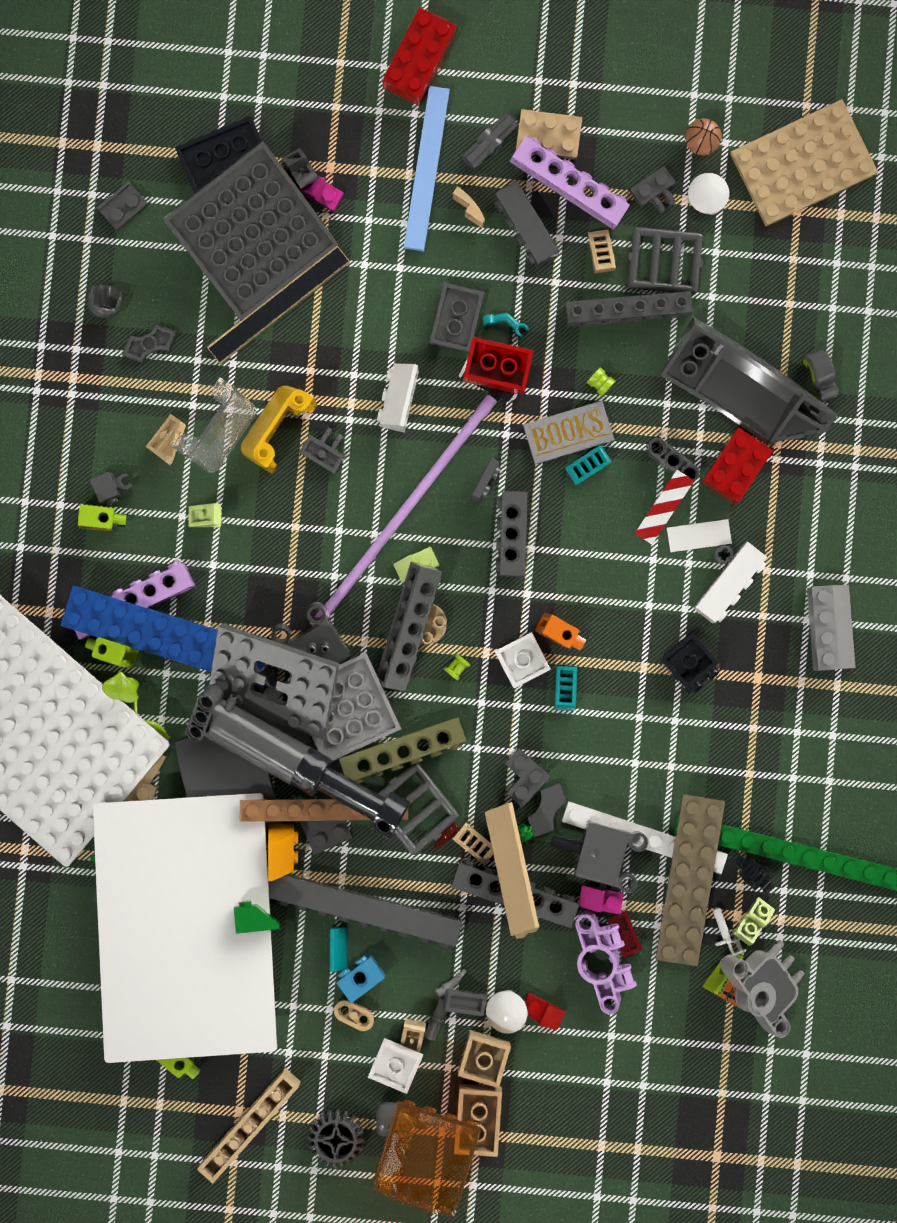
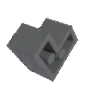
M517 748L504 762L519 776L506 791V794L523 807L550 776L520 748Z

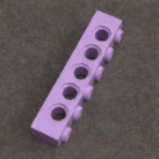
M525 136L510 162L611 229H614L630 206L626 198L619 194H613L605 184L596 183L592 180L591 175L584 171H578L570 161L561 160L557 157L558 155L555 151L549 148L546 150L540 146V142L535 138ZM531 155H538L541 158V162H533ZM555 166L558 169V174L550 173L548 167ZM566 178H573L576 184L574 186L568 185ZM586 188L590 189L593 196H585L583 190ZM601 200H607L610 208H603Z
M175 562L167 566L168 570L162 573L160 570L148 575L149 579L143 582L141 579L129 584L130 588L124 591L121 588L110 594L111 597L127 601L128 596L134 594L137 598L136 605L150 609L196 587L186 564ZM172 576L175 580L174 585L167 588L165 579ZM153 585L156 592L153 596L149 597L146 594V589L148 586ZM75 630L80 640L92 636Z

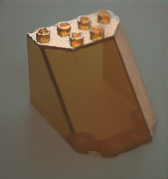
M409 1100L398 1101L375 1172L373 1191L385 1195L398 1203L432 1214H442L455 1218L481 1127H478V1123L471 1120L459 1121L457 1116L453 1114L436 1113L437 1110L431 1107L424 1106V1109L416 1107V1103Z

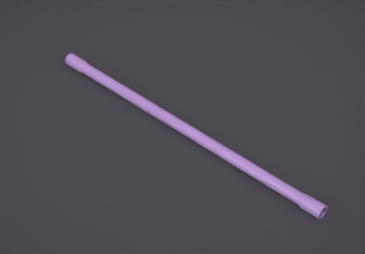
M487 394L476 408L475 413L325 604L326 614L329 618L481 420L487 416L497 403L492 396ZM319 610L315 617H320L323 614L322 611Z

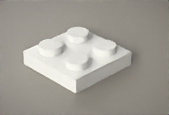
M532 632L494 651L513 689L551 670Z
M384 1038L368 1078L407 1094L423 1054Z

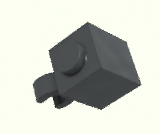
M106 472L90 479L99 503L106 504L107 506L113 505L118 502V498L123 497L119 488L123 490L133 488L132 484L123 485V480L129 477L128 474H121L115 479L112 473Z

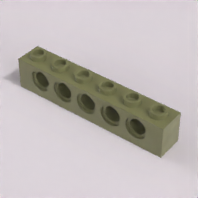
M457 717L341 757L338 761L343 775L357 783H361L364 781L363 777L368 775L375 778L383 775V770L391 768V771L403 768V763L408 761L411 764L423 761L422 757L430 754L432 758L443 754L442 750L450 747L451 751L461 748L466 738ZM440 732H444L448 737L445 744H440L437 741V735ZM420 739H425L428 743L425 751H420L417 747ZM400 746H405L408 749V755L405 758H400L397 754ZM380 753L388 755L389 760L387 764L381 765L378 763L377 757ZM360 760L368 762L369 768L367 771L361 772L358 770L357 764Z

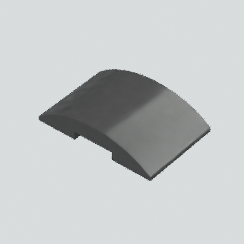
M204 736L201 741H193L187 738L175 742L187 798L261 793L264 799H277L270 773L210 741L207 737ZM265 821L266 846H268V824H285L284 821Z

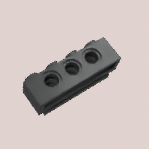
M502 491V496H498L497 509H501V517H497V530H500V538L496 539V551H500V559H496V571H500L499 576L525 577L528 492ZM514 509L517 512V517L514 519L507 517L506 511ZM508 530H514L517 537L510 540L506 537L505 533ZM509 550L514 551L516 559L512 561L506 559L505 552Z

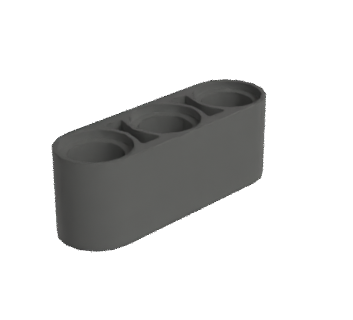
M654 438L646 446L647 455L672 476L676 470L684 474V470L690 469L694 474V482L698 479L700 473L698 467L663 439ZM654 443L661 446V453H654L651 445ZM668 457H675L678 461L677 466H670L667 461Z

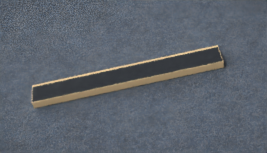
M336 246L207 348L221 365L347 266L350 261L339 247Z

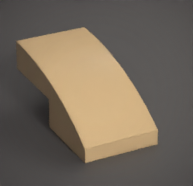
M457 186L453 192V199L467 208L465 211L467 219L483 228L485 219L479 207L467 193Z

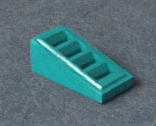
M599 445L567 466L565 470L576 486L610 465L612 461L602 445ZM596 453H598L601 459L603 460L602 464H600V462L596 458ZM588 458L592 459V461L596 465V468L593 469V467L587 460ZM583 462L589 470L587 474L580 465V463ZM574 467H577L582 477L579 478L573 470Z
M556 666L555 710L575 711L577 667ZM560 674H573V678L560 677ZM560 682L572 683V686L560 685ZM560 691H572V695L560 694ZM559 699H561V700H572V701H571V703H569V702H559Z

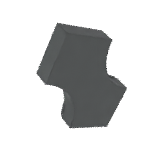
M156 324L154 329L145 336H130L122 355L143 364L144 360L154 352H170L177 333Z
M560 783L541 789L539 807L534 813L527 816L534 837L554 830V815L562 805L567 803Z

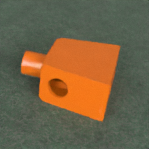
M544 613L534 630L569 649L573 646L581 650L586 639L578 635L579 630L553 614Z

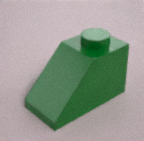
M251 901L238 902L239 906L234 907L236 934L280 929V923L258 904H252Z

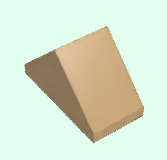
M405 1018L400 1045L420 1053L426 1022Z

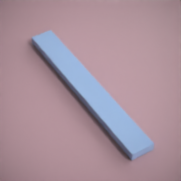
M429 86L404 249L423 252L425 250L450 89Z

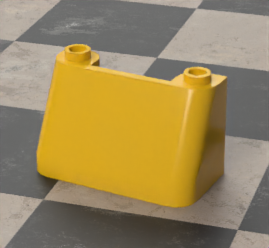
M290 386L279 387L241 444L242 454L272 474L278 465L273 460L275 451L268 442L288 412L297 417L302 412L312 414L317 407L314 397L305 391Z

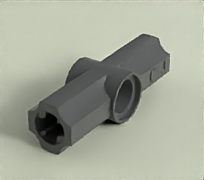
M505 113L491 128L485 129L476 140L477 142L462 156V159L470 168L476 170L490 155H494L502 147L504 141L518 128V124L510 115Z

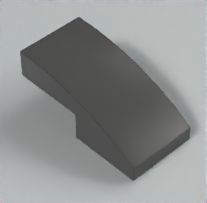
M300 148L282 158L300 189L319 179Z

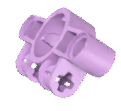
M584 910L580 913L575 923L582 945V951L577 961L578 971L583 979L594 985L601 1010L608 1015L614 1014L618 1011L621 1004L620 992L636 987L637 983L633 981L630 971L632 968L631 964L619 965L620 956L617 949L625 945L619 935V924L600 927L596 914L593 911ZM588 918L591 921V925H584L581 919ZM598 949L605 951L609 955L610 962L613 963V969L608 973L601 972L599 975L591 972L588 969L587 959L584 960V956L588 951L590 953ZM606 999H613L616 1005L611 1006L607 1004Z

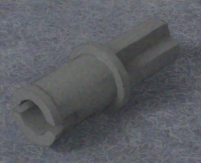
M439 998L433 1015L430 1014L429 1017L431 1019L424 1033V1037L431 1041L436 1039L442 1023L445 1024L446 1022L444 1019L447 1012L442 1010L443 998Z

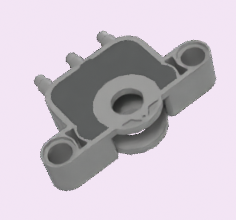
M778 941L768 952L755 951L745 961L733 955H726L721 961V970L732 986L736 988L735 1001L737 1006L754 1015L766 1032L779 1038L786 1037L790 1031V1024L784 1013L797 999V984L804 976V972L799 970L791 977L787 969L792 965L794 957L790 955L782 963L776 957L784 943Z

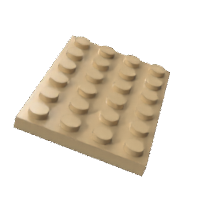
M843 99L743 145L730 153L766 227L878 173Z

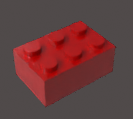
M738 427L711 465L701 483L736 505L740 502L773 450Z

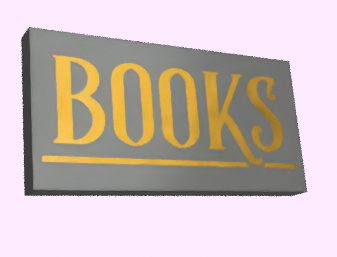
M603 401L523 424L535 465L614 441Z

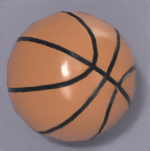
M705 118L692 122L685 134V142L689 150L701 156L709 155L716 151L722 138L719 126L714 121Z

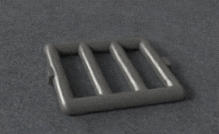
M635 227L633 229L631 252L628 255V262H630L628 286L636 289L675 293L691 291V294H696L698 292L700 269L703 267V259H701L703 235L693 232ZM641 236L653 237L649 281L637 280ZM661 238L674 239L669 283L657 282ZM682 240L694 241L690 286L678 284Z
M419 763L410 766L397 778L393 777L388 782L389 785L378 793L387 798L390 792H394L416 773L423 783L405 798L410 802L409 805L428 789L436 798L404 827L400 828L398 825L394 832L412 855H416L432 840L436 841L442 836L440 833L459 818L458 812ZM442 806L449 816L416 844H413L407 834Z

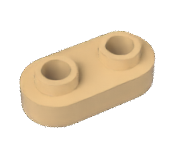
M342 999L335 1005L334 1015L338 1020L360 1031H367L373 1026L374 1015L367 1008L354 1002L350 1003L348 999ZM343 1006H347L349 1008V1011L347 1013H343L341 1011V1008ZM364 1015L368 1020L361 1022L360 1017Z

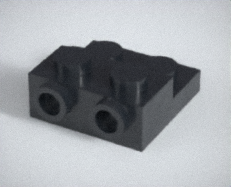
M693 633L660 659L688 694L692 691L694 693L698 692L703 687L702 683L708 678L710 680L714 679L720 673L719 669L721 668L719 662Z

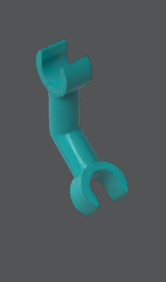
M508 313L485 315L482 318L484 326L506 322L515 330V335L518 338L523 337L518 332V328H524L526 331L529 330L526 324L519 323Z

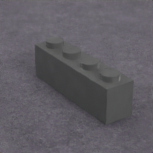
M517 180L495 193L494 204L499 212L503 211L506 216L504 220L510 230L513 228L515 231V239L519 246H524L526 249V257L530 264H535L536 268H539L557 257L559 249Z

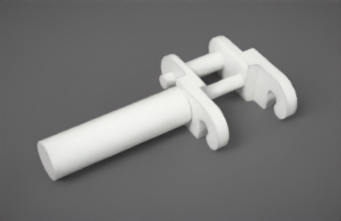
M721 908L713 909L712 911L723 938L721 942H715V946L727 943L731 952L730 955L735 957L738 954L744 955L746 949H742L739 941L741 939L737 936H734L733 939L730 938L731 935ZM731 943H736L738 951H733Z

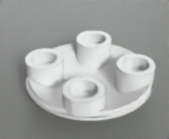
M704 173L697 176L691 182L688 189L689 203L697 211L704 214H716L725 207L729 199L727 183L722 177L713 173Z
M511 990L498 992L490 998L486 1007V1016L490 1025L495 1030L509 1034L523 1027L528 1017V1010L525 1002L519 995Z

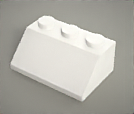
M394 363L393 369L389 368L386 379L390 381L388 389L384 388L382 401H385L383 409H379L377 421H380V427L405 433L419 373L418 365Z

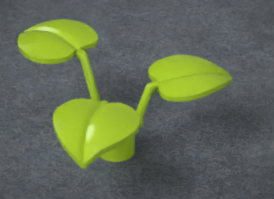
M120 671L103 683L102 690L111 699H119L125 703L133 702V711L138 715L137 689L139 682L134 678L126 677ZM144 720L167 741L170 739V736H168L166 730L154 721Z

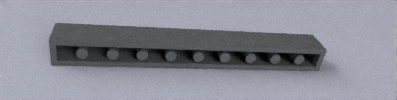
M290 874L274 881H268L269 898L275 899L279 905L288 906L289 903L297 905V909L302 911H309V909L317 910L318 915L329 917V914L336 915L338 920L349 922L350 919L358 921V925L370 927L371 924L378 926V930L383 932L397 931L398 935L410 938L413 935L419 937L418 940L425 943H431V940L439 942V946L450 949L451 946L456 947L462 919Z

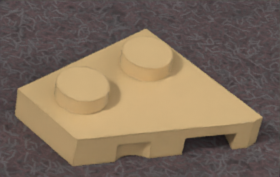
M170 414L146 447L171 465L186 425Z

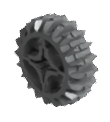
M336 1109L335 1115L332 1114L331 1110H328V1117L321 1113L319 1116L320 1120L315 1119L313 1121L315 1126H311L309 1129L313 1134L308 1135V1140L313 1141L308 1145L309 1149H314L312 1156L319 1154L317 1162L320 1163L323 1159L326 1160L324 1165L328 1167L329 1162H332L334 1169L339 1162L342 1168L345 1167V1160L352 1164V1157L358 1158L359 1153L357 1151L363 1150V1146L360 1143L365 1142V1138L361 1136L364 1134V1129H357L360 1127L361 1122L353 1123L355 1120L354 1115L347 1118L348 1111H344L343 1116L339 1115V1109ZM334 1123L332 1131L319 1134L325 1126ZM341 1124L346 1126L353 1136H350L349 1133H344L341 1130ZM336 1130H337V1135H338L339 1138H340V1139H339V1142L337 1143V1147H335V1143H336V1142H334V1139H333V1138H334V1135H335V1133H336ZM320 1142L329 1145L332 1153L326 1151ZM353 1143L348 1151L339 1154L341 1146Z

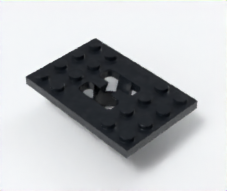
M249 116L175 147L195 194L262 142L252 117Z

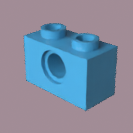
M363 955L355 962V967L351 970L346 968L338 974L339 979H337L336 983L350 1003H353L386 977V974L372 955L368 957ZM357 972L365 974L366 979L363 982L355 980L354 975Z

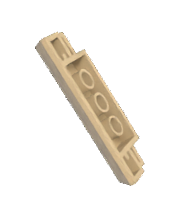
M511 802L486 811L485 816L510 935L519 939L524 938L527 933L536 932L539 928L514 808Z

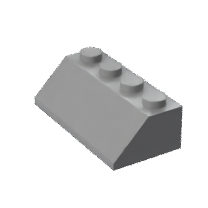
M849 585L807 588L813 671L856 668Z

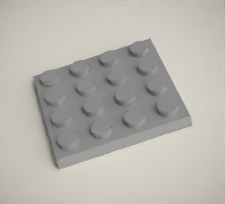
M367 653L339 665L326 736L324 739L312 736L318 751L330 757L333 761L401 730Z

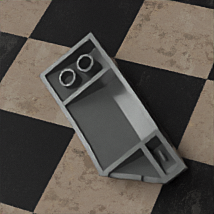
M695 317L692 318L682 333L660 376L735 421L766 443V445L775 444V442L799 439L814 433H826L838 416L833 410L785 374Z

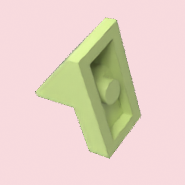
M212 503L189 506V527H221V504Z
M431 546L393 564L402 583L405 582L410 562L433 568L440 566Z

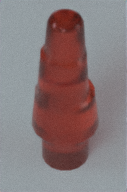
M453 822L451 826L447 827L434 847L438 850L448 840L452 839L459 826Z

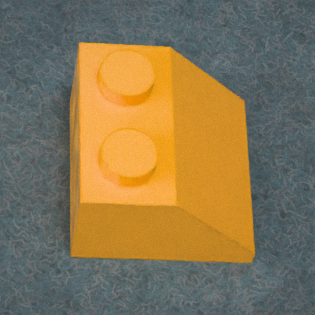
M268 824V881H274L294 872V864H298V851H294V844H298V832H294V824Z

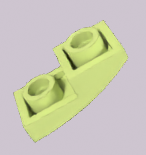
M756 898L733 934L747 945H753L762 928L769 922L775 909L761 898Z

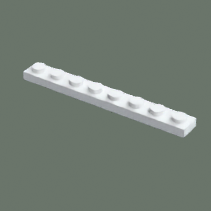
M568 801L562 822L585 829L587 821L628 832L639 831L648 839L647 850L672 858L675 836ZM635 836L632 840V844L637 847L643 843L641 836ZM717 850L714 872L722 874L727 853Z

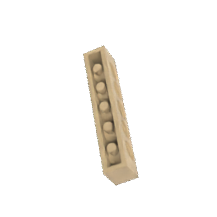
M284 1068L201 1161L197 1170L213 1184L298 1089L301 1081Z

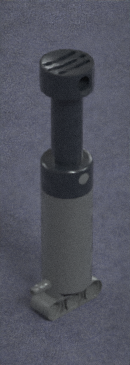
M209 685L198 697L186 729L187 736L191 740L201 741L205 736L210 741L310 796L320 791L373 820L371 830L387 839L392 837L410 804L408 800L393 792H390L387 798H384L331 768L333 760L330 757L235 706L236 695L232 694L227 701L223 700L224 693L218 685Z

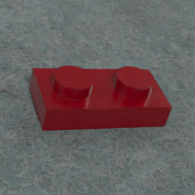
M626 910L621 911V914L607 917L609 925L619 924V935L621 941H624L625 944L619 948L623 958L643 950Z

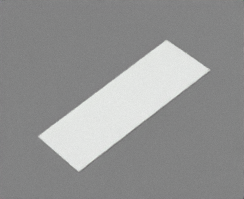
M728 519L667 528L670 552L732 544Z

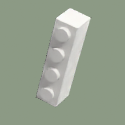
M749 542L744 543L693 608L711 623L721 622L728 614L725 611L730 604L734 606L741 596L738 595L743 588L746 590L753 582L751 577L754 573H760L765 567L766 563L764 561L767 556Z

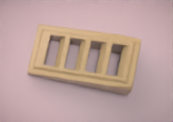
M609 230L588 232L594 274L615 271L616 265ZM605 236V240L594 241L595 237ZM606 244L605 248H595L597 245ZM607 252L608 255L597 256V253ZM609 259V263H598L600 260Z
M467 822L452 837L455 842L484 865L493 855L491 843ZM467 831H470L471 833L463 842L461 838ZM473 836H476L477 839L469 847L467 845L468 842L473 838ZM482 841L483 845L475 852L473 849ZM488 846L490 849L482 858L480 854Z

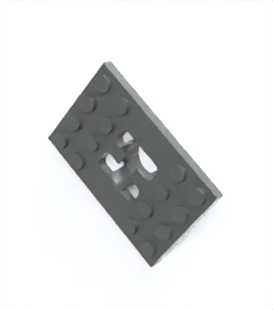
M222 623L218 626L209 685H218L223 690V700L225 701L228 700L230 695H236L235 706L252 715L324 739L340 664ZM258 661L266 663L261 670L257 667ZM271 665L287 670L291 676L286 682L280 681L274 675H271ZM254 683L263 686L265 683L268 685L263 694L255 691L253 688ZM282 693L287 694V702L279 700Z

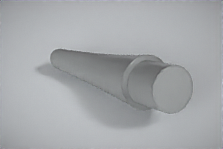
M463 969L454 978L436 989L435 992L438 997L443 996L446 989H453L465 975L466 970Z

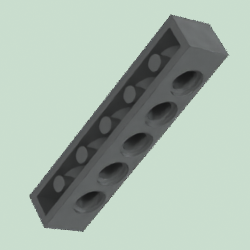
M691 291L566 302L564 307L566 328L690 317L693 312Z
M410 562L377 671V677L381 686L406 691V687L410 682L413 665L416 662L417 651L422 642L424 628L428 623V615L434 603V595L441 580L442 571L431 566Z
M464 860V863L459 861L451 888L504 905L501 889L498 891L490 889L492 881H499L498 874H495V869L484 866V869H480L472 861ZM479 874L482 877L479 884H472L470 882L471 875ZM530 882L532 895L538 894L541 896L540 903L535 905L537 917L572 928L579 907V903L575 901L576 897L565 893L562 897L555 894L556 890L544 887L542 890L536 888L535 883ZM553 901L561 903V908L558 911L550 910V904Z

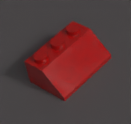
M472 337L463 382L524 395L534 350Z

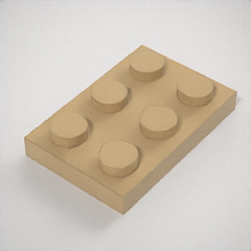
M521 109L516 150L524 137L527 136L528 138L533 137L538 140L540 146L546 150L549 148L555 151L558 158L577 160L582 117Z

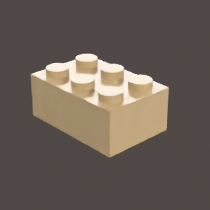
M459 1084L455 1154L498 1157L502 1101L501 1086L496 1088L486 1085Z

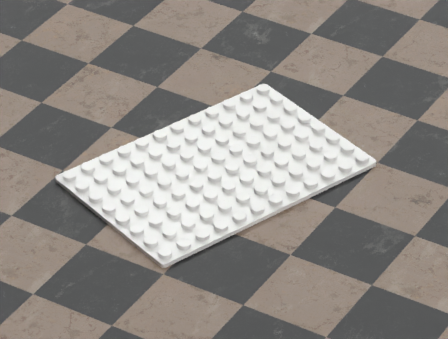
M0 595V811L63 866L68 867L94 837V804L123 802L170 744L119 699L109 698L103 692V684Z
M253 793L94 804L93 820L105 1062L115 1063L273 1052L277 1049L271 930L236 934L234 907L239 906L238 902L251 901L252 904H258L270 914L265 821L240 822V800L264 799L263 794Z

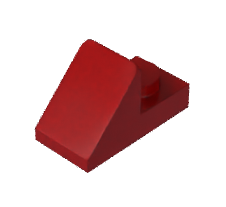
M528 992L524 1000L528 1010V1017L538 1021L541 1026L557 1031L566 1011Z

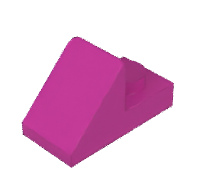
M318 176L319 179L299 189L302 195L335 212L344 196V192L325 182V178Z
M582 885L579 907L596 912L605 911L621 914L624 893Z

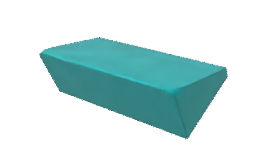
M332 926L330 929V972L347 968V927Z

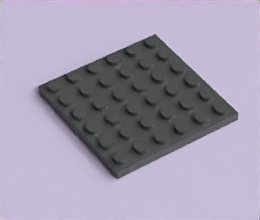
M264 141L256 145L163 218V221L241 321L339 245Z

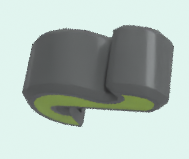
M821 349L806 354L803 357V364L810 369L814 396L822 403L837 398L839 389L835 384V370L829 355Z

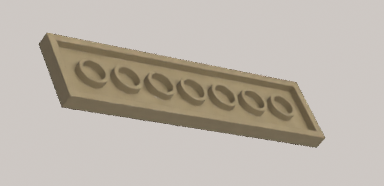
M682 794L655 956L656 960L698 966L725 801Z

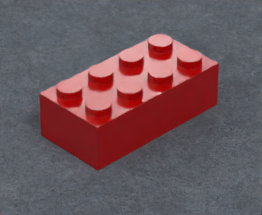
M419 7L382 79L383 89L420 106L456 36V25Z

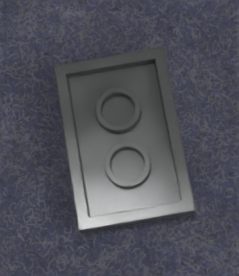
M444 282L430 344L469 353L484 292Z

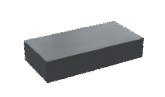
M446 989L442 1010L445 1012L484 1016L488 995L485 993Z

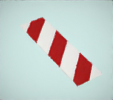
M676 470L635 534L653 544L694 483V480Z

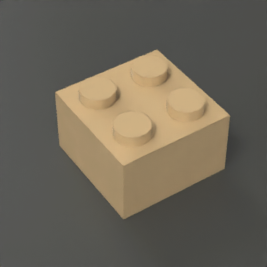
M469 1030L458 1068V1076L499 1088L511 1048L510 1042Z

